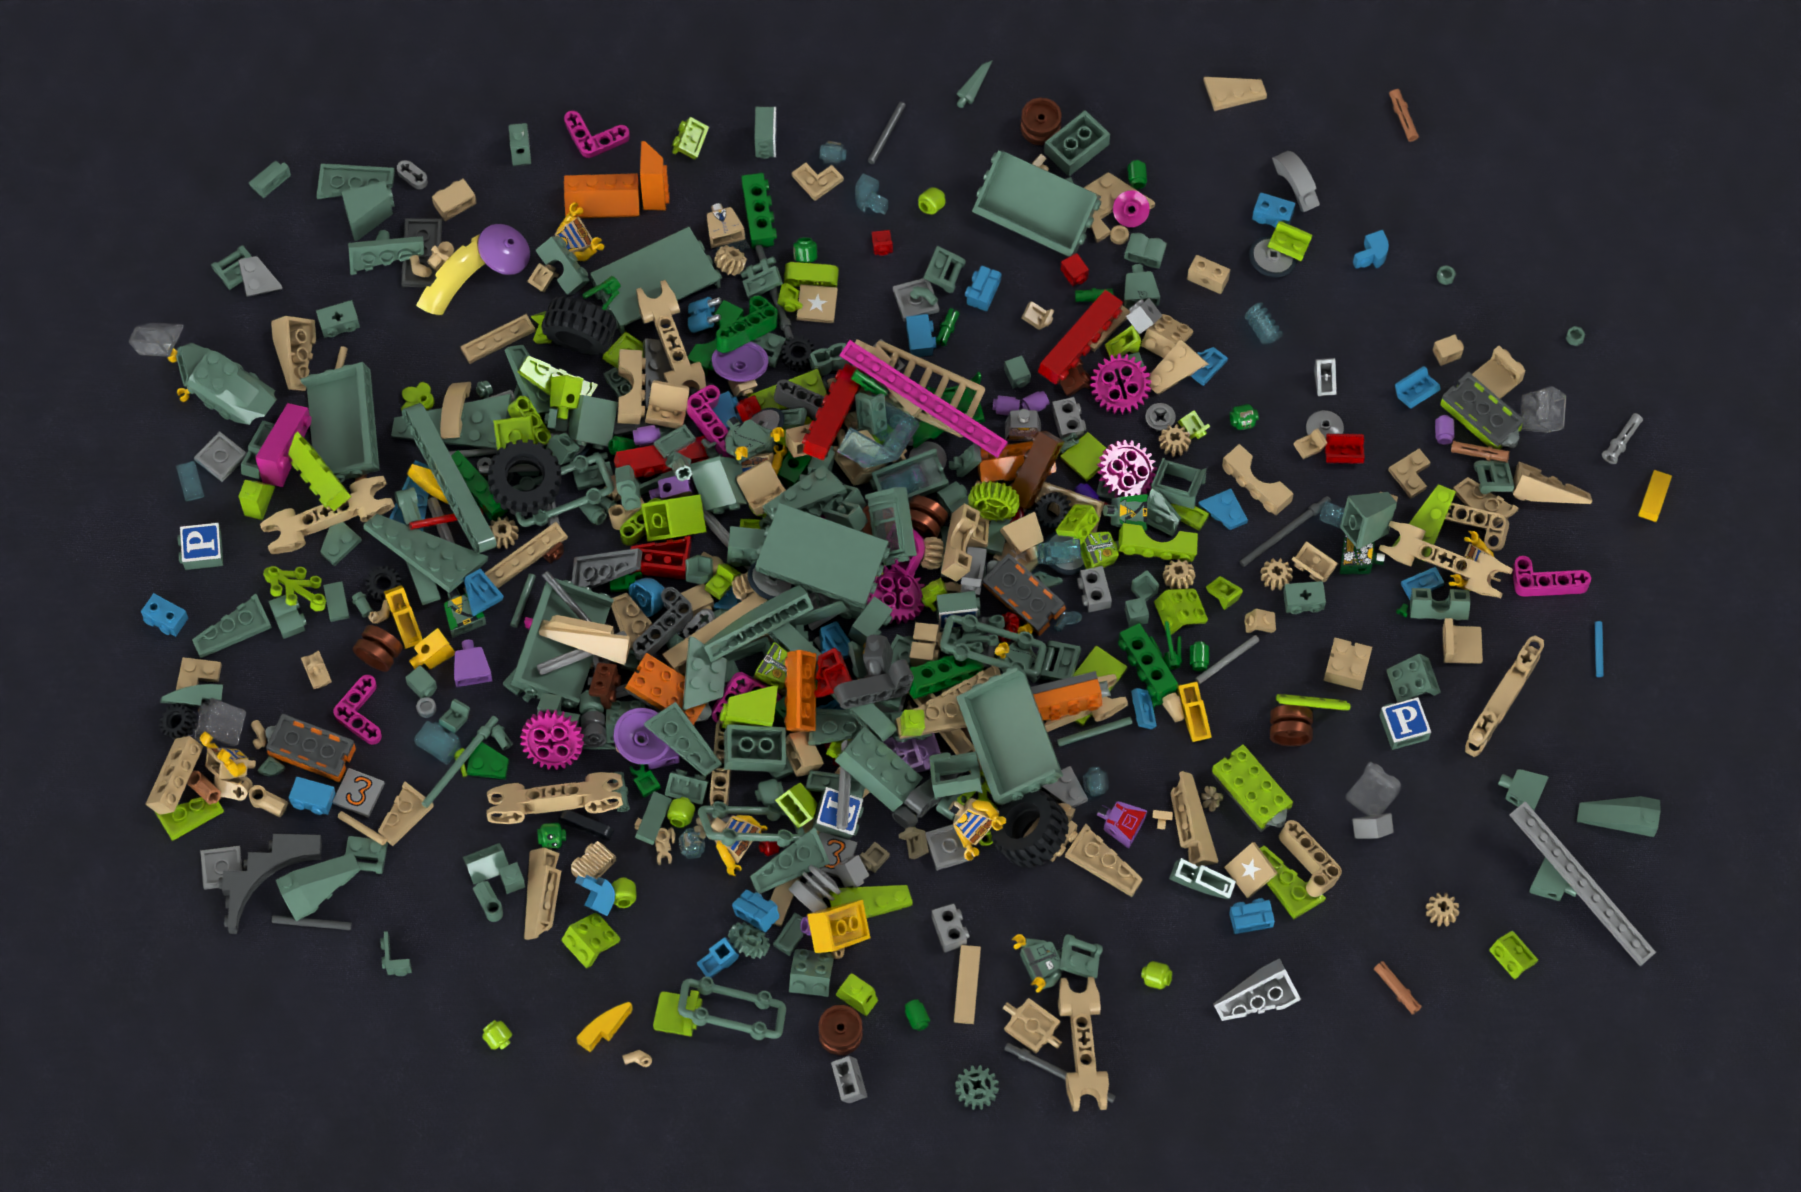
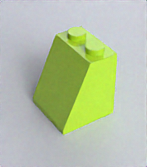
M700 494L642 504L647 541L706 532Z
M770 686L729 697L727 703L723 704V709L720 712L719 721H723L722 728H726L727 725L772 727L778 686Z

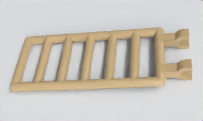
M856 339L855 343L870 353L878 345L883 350L892 353L890 358L893 360L891 366L893 368L899 357L909 361L903 373L908 378H910L915 365L925 368L926 370L919 382V385L924 388L932 372L943 376L935 392V395L941 398L949 379L959 383L958 389L950 403L955 408H957L966 387L977 391L966 413L967 416L973 418L985 392L984 386L886 342L878 341L876 346L872 347ZM861 387L859 393L861 392L873 397L876 396L870 391H865L864 387ZM885 396L886 405L902 411L900 408L903 405L897 401L895 403L891 398ZM920 412L915 417L959 438L964 437L941 421L933 418L927 412L925 414Z

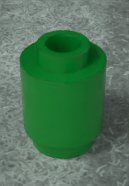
M1134 160L1128 165V179L1132 188L1141 189L1146 186V164L1140 160Z
M614 436L608 443V449L612 455H616L618 451L637 448L632 439Z
M1194 642V645L1190 646V665L1193 671L1207 670L1209 665V646L1205 645V642Z
M918 999L908 1002L904 1006L906 1009L905 1014L912 1029L921 1031L927 1028L930 1018L923 1003H920Z

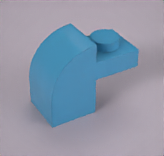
M1383 230L1365 236L1364 246L1366 250L1354 255L1353 264L1356 269L1368 267L1372 263L1377 269L1385 262L1389 243Z
M586 875L585 878L578 876L575 883L591 891L584 906L608 916L615 900V892L610 882L600 877L596 880L589 875Z
M724 937L709 949L710 953L698 961L697 964L706 977L712 978L724 968L730 967L738 959L739 954L732 947L729 940Z

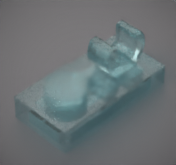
M1325 501L1319 520L1340 528L1345 508Z

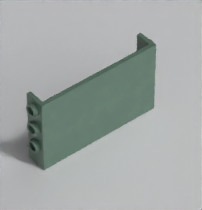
M1003 150L995 152L991 159V163H993L991 169H988L984 175L983 187L980 186L976 196L978 198L972 212L1070 257L1077 253L1079 246L1083 245L1087 235H1085L1087 228H1090L1093 224L1094 218L1092 216L1094 212L1098 211L1101 206V196Z
M690 227L590 273L591 283L594 287L607 280L610 276H614L619 281L621 288L618 291L620 294L613 299L606 311L613 315L617 324L616 329H619L621 334L625 332V325L641 318L636 289L641 288L647 297L651 299L658 298L662 294L660 281L666 280L678 301L713 283L717 289L721 287L720 280L722 277L719 270L714 269L710 255L705 254L703 243L700 240L697 241ZM603 290L595 293L597 299L602 300V306L611 296V294H605Z
M363 362L353 365H344L342 368L334 370L329 369L319 374H310L305 378H301V383L307 387L309 414L312 418L310 425L312 447L338 480L344 482L349 478H360L365 474L380 471L370 369Z
M779 503L778 508H774L772 511L771 519L773 521L771 526L767 525L764 533L766 537L765 542L759 545L757 554L760 555L755 565V570L796 586L800 584L802 588L839 601L843 600L847 604L865 609L870 594H874L878 583H875L877 576L881 577L884 566L881 565L883 559H887L891 548H888V541Z
M555 578L592 622L605 624L614 599L605 593L598 594L592 592L588 587H578L571 581H561ZM546 581L510 685L525 690L527 694L532 696H542V693L562 696V706L570 709L577 708L594 655L540 675L537 670L538 664L577 649L539 635L542 620L551 621L555 615L579 619Z
M1018 667L1008 668L1005 673L992 676L988 679L989 681L983 684H976L972 686L971 690L956 697L993 800L1000 805H1004L1012 800H1020L1024 797L1023 795L1029 792H1036L1045 784H1053L1058 781V778L1063 776L1025 671Z

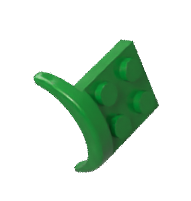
M977 372L970 381L980 384L982 379L981 373ZM929 386L927 390L935 394L937 388ZM958 386L945 388L941 399L950 404ZM966 387L956 409L966 414L977 391ZM979 403L972 419L978 423H983L985 418Z

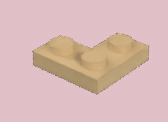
M804 163L792 172V177L814 201L844 181L843 176L833 165L818 175L807 163Z
M1419 448L1390 466L1388 471L1410 499L1426 490L1427 486L1417 473L1429 467L1431 462Z
M182 658L176 690L198 685L199 680L218 683L222 667L221 662Z

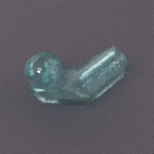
M1075 611L1064 612L1055 623L1054 628L1061 632L1066 625L1080 622L1082 616L1079 612Z

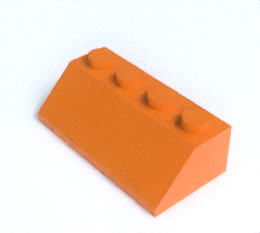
M641 141L640 179L643 210H666V203H669L670 199L667 165H664L662 156L645 141Z
M638 174L564 176L565 216L570 212V205L578 203L576 211L581 207L583 208V213L580 215L576 214V218L640 217Z
M1032 441L1007 444L998 458L980 448L982 462L977 467L981 482L989 483V481H992L994 483L997 480H1014L1017 477L1016 472L1025 461L1024 456L1033 445ZM1054 462V464H1053V466H1052V468H1051V470H1050L1048 476L1051 475L1052 473H1055V472H1056V463H1055V462Z
M804 650L787 652V658L785 659V666L787 668L785 706L787 709L784 719L786 730L793 732L816 731V696L814 695L816 690V653Z

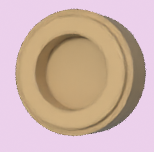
M1121 225L1113 227L1110 233L1111 241L1117 245L1125 244L1129 238L1128 229Z

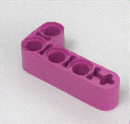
M708 385L689 397L686 412L710 443H717L714 445L715 449L719 454H723L722 457L735 458L733 455L728 454L725 448V437L729 431L712 410L718 405L720 390L714 385ZM712 395L715 398H708L707 396ZM696 404V405H698L699 407H698V408H694V407H692L691 405ZM702 419H709L710 422H705ZM714 433H719L722 436H715Z
M1527 556L1516 558L1512 571L1515 592L1523 597L1582 594L1588 590L1591 582V575L1584 570L1533 573L1532 562ZM1522 565L1526 569H1520L1518 566ZM1558 581H1564L1566 585H1561ZM1539 582H1545L1547 586H1542ZM1520 583H1526L1528 587H1523Z

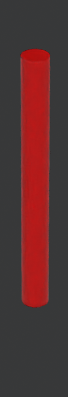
M453 513L409 522V527L413 530L457 521V518Z

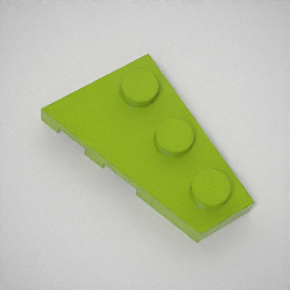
M202 797L191 799L188 803L177 804L175 811L172 813L159 815L155 812L173 841L222 814L224 810L219 802L208 804Z

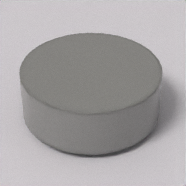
M424 697L417 702L416 708L420 716L428 718L435 714L436 704L433 699Z

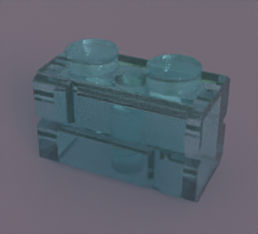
M427 721L415 736V744L445 764H449L456 751L461 747L459 737L452 732L448 734L443 731L444 728L437 722L432 724Z

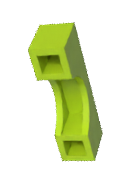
M1123 523L1119 530L1118 552H1124L1126 555L1139 554L1148 558L1154 556L1161 557L1163 560L1180 559L1181 562L1185 560L1192 562L1197 555L1198 533L1179 531L1173 540L1157 542L1146 535L1141 525Z

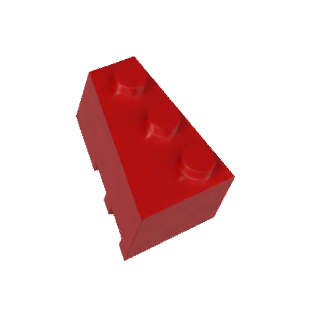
M691 536L679 540L670 539L662 543L655 544L653 542L631 546V549L639 548L642 550L641 568L632 572V574L642 572V575L686 580V559L690 558Z

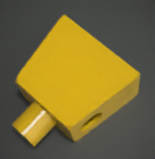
M437 628L415 645L414 649L418 654L410 659L409 662L414 669L423 664L432 669L454 656L455 651Z

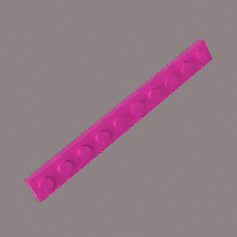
M849 340L839 355L996 458L1000 456L1008 444L1006 440L851 340Z

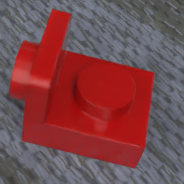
M890 230L872 232L874 255L893 253Z
M755 395L738 401L736 405L743 422L748 419L751 420L752 415L762 410Z

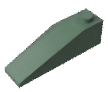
M1639 796L1581 802L1576 822L1654 837L1658 830L1660 818V800Z
M350 853L292 871L277 879L276 883L294 919L298 921L314 913L319 908L318 905L326 898L329 899L339 886L345 885L361 869L354 853Z

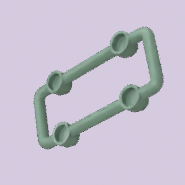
M597 454L589 457L578 455L573 459V463L561 467V475L574 470L584 472L589 464L597 462L607 486L606 488L601 490L591 488L584 497L548 511L539 509L538 514L528 519L521 516V512H516L515 516L518 523L523 527L534 524L544 526L551 517L587 503L592 505L599 504L602 497L611 494L614 490V483L604 459ZM543 476L535 478L523 477L520 483L513 486V488L524 492L532 491L536 485L542 483Z
M970 614L964 617L950 615L946 619L940 640L941 648L953 653L958 661L970 658L1005 670L1011 667H1018L1024 670L1028 677H1037L1040 674L1046 654V645L1040 640L1033 639L1031 633L1024 631L1017 634L978 622L977 618ZM953 623L961 624L966 632L978 629L1017 641L1021 649H1027L1031 646L1039 648L1034 669L1026 668L1025 664L1021 661L1009 663L970 651L966 644L960 643L956 646L948 644Z
M714 802L712 806L705 805L698 810L706 836L712 840H721L725 846H732L736 841H776L778 846L785 848L805 834L803 827L798 829L794 823L797 834H792L788 830H779L778 834L737 833L731 828H726L722 832H713L707 813H711L713 818L716 819L718 817L722 819L726 814L767 815L769 820L776 821L781 815H787L778 804H769L768 807L727 806L723 802Z
M703 977L700 980L686 979L683 981L678 1002V1012L681 1016L692 1019L693 1023L698 1026L710 1023L750 1033L752 1038L762 1040L765 1037L772 1039L781 1037L786 1005L780 1000L773 999L768 991H762L756 995L715 985L710 977ZM689 986L697 988L699 993L703 995H709L714 992L755 1002L756 1006L760 1009H768L770 1006L778 1008L775 1031L767 1029L763 1022L748 1025L711 1016L703 1007H699L694 1011L687 1010L686 1003Z

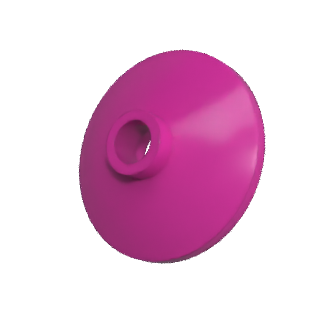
M1125 191L1114 201V217L1125 227H1137L1143 224L1149 216V202L1138 191ZM1131 206L1135 207V211L1133 213H1130L1128 211L1129 207Z

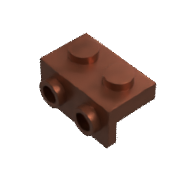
M1079 358L1080 361L1074 369L1070 368L1066 379L1059 381L1065 394L1069 397L1084 387L1091 388V378L1084 371L1081 358Z
M597 663L591 682L589 695L600 697L604 709L611 708L612 702L616 700V688L621 684V675L618 674L617 665Z

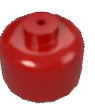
M760 841L759 850L764 852L766 856H771L779 852L780 846L777 845L776 841Z

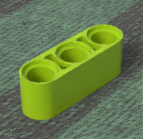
M789 262L785 265L784 283H788L793 287H800L801 284L837 287L839 269L834 265Z
M519 396L509 404L508 412L511 418L532 416L535 444L537 445L540 442L544 446L547 445L551 434L531 401L526 396Z
M653 498L649 502L661 501V499ZM642 508L620 528L621 541L627 546L634 545L646 535L645 523H639V521L644 520ZM627 532L633 533L631 536H626L625 534Z

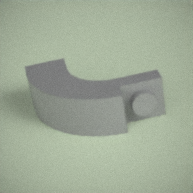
M1286 151L1273 157L1278 175L1285 177L1290 183L1301 212H1306L1319 206L1320 204L1315 192L1317 188L1302 160L1291 151Z
M968 547L967 554L972 556L970 572L962 577L961 592L975 591V594L980 595L987 549Z

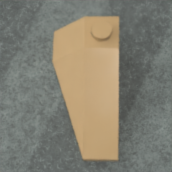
M290 316L271 321L272 338L288 390L306 391V386L301 383V378L309 375V360L313 356L311 353L312 345L316 341L315 320Z
M1518 462L1513 479V495L1515 498L1522 501L1526 499L1535 502L1592 503L1590 493L1571 484L1562 485V482L1557 480L1558 478L1554 476L1548 478L1541 474L1542 470Z

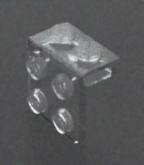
M214 698L202 703L198 709V714L200 715L197 723H195L196 729H193L195 732L193 739L200 741V736L206 731L215 740L231 746L238 745L246 716L245 710Z
M1369 762L1365 767L1363 776L1347 793L1346 800L1367 816L1379 815L1386 810L1399 794L1401 784L1397 778L1386 774L1381 766Z

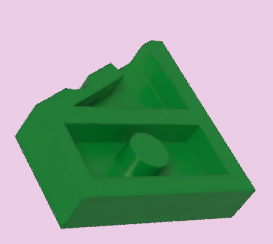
M481 742L469 756L467 775L506 780L509 759Z

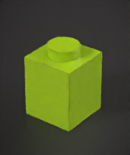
M924 710L903 711L900 717L901 736H921L925 729Z

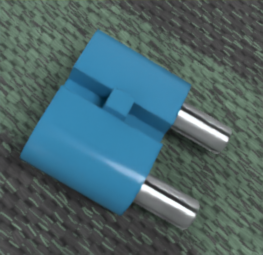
M706 297L689 304L688 313L691 317H688V327L692 333L713 327L714 322L721 320L719 314L711 315V313H714L715 305L721 303V298L712 299L711 297Z

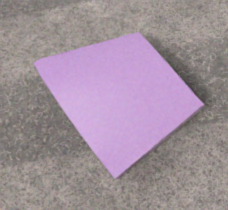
M934 733L924 740L913 738L908 739L907 742H897L891 737L883 742L916 772L929 771V757L941 754Z

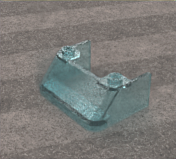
M885 401L887 429L875 434L876 438L884 441V443L881 445L850 427L837 452L855 461L863 468H871L896 461L900 458L916 433L919 422L914 417Z

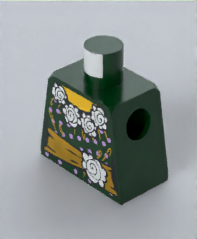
M1345 534L1339 574H1369L1372 564H1384L1385 554L1374 552L1375 542L1357 549Z

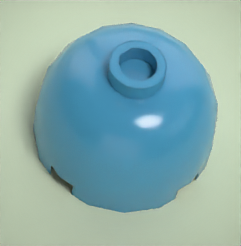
M642 578L629 586V596L647 617L655 615L664 606L661 596L664 587L656 580Z

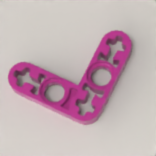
M569 111L564 116L565 126L581 155L585 158H592L626 143L630 138L629 129L624 125H618L595 136H591L578 112ZM570 118L576 120L577 126L574 127V124L572 121H570ZM578 131L585 132V136L582 138L576 137L575 134ZM621 132L622 134H624V136L621 137V135H618V133ZM607 138L610 142L607 145H602L600 140ZM585 142H587V145L589 148H591V151L585 149Z
M743 672L735 673L725 687L723 697L718 699L711 709L713 720L716 723L719 721L720 715L717 717L716 712H721V709H723L722 703H727L725 697L728 694L732 693L736 696L751 692L756 686L762 689L769 686ZM743 679L745 683H740L738 686L737 680ZM777 691V697H776L777 701H776V702H778L780 699H782V697H781V695H780V693H779L778 691Z
M364 675L335 706L333 713L335 719L368 744L374 745L379 743L382 738L379 727L357 712L377 687L373 676ZM364 682H366V683H369V682H370V683H371V687L366 686V687L364 688ZM352 695H359L361 698L359 702L352 703L350 697ZM346 710L347 716L350 717L349 721H348V718H347L345 715L342 714V715L340 716V715H339V711H342V712H343V711ZM355 720H361L363 725L360 728H354L352 723ZM367 728L371 733L375 732L376 737L372 736L369 738V733L365 729Z

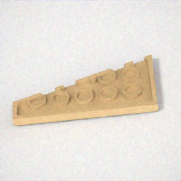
M991 666L977 673L972 678L941 693L938 697L932 698L920 707L914 708L913 710H924L925 729L921 735L967 727L956 697L971 690L972 686L976 684H983L989 681L988 679L992 676L1001 675L999 667ZM900 717L896 718L895 724L899 739L915 737L901 736Z

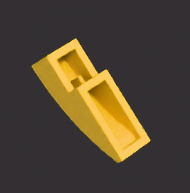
M412 464L407 475L424 491L449 504L431 470Z
M1657 470L1653 471L1638 515L1639 517L1654 522L1657 521L1672 478L1671 475Z
M400 585L384 591L405 649L417 645L423 639L403 586Z
M1193 682L1178 686L1177 692L1178 696H1180L1186 725L1192 742L1212 738L1198 683Z
M627 1002L618 1005L594 1019L576 1037L577 1043L591 1052L602 1037L610 1041L633 1011L632 1004Z

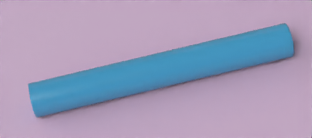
M1601 621L1595 622L1596 677L1604 676L1603 628Z

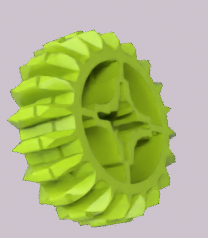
M983 481L982 484L977 483L976 486L972 487L968 496L969 506L980 511L979 516L989 519V521L1009 520L1015 516L1019 509V495L1016 494V490H1012L1011 486H1005V483L1000 484L998 481L996 483L989 481V483Z

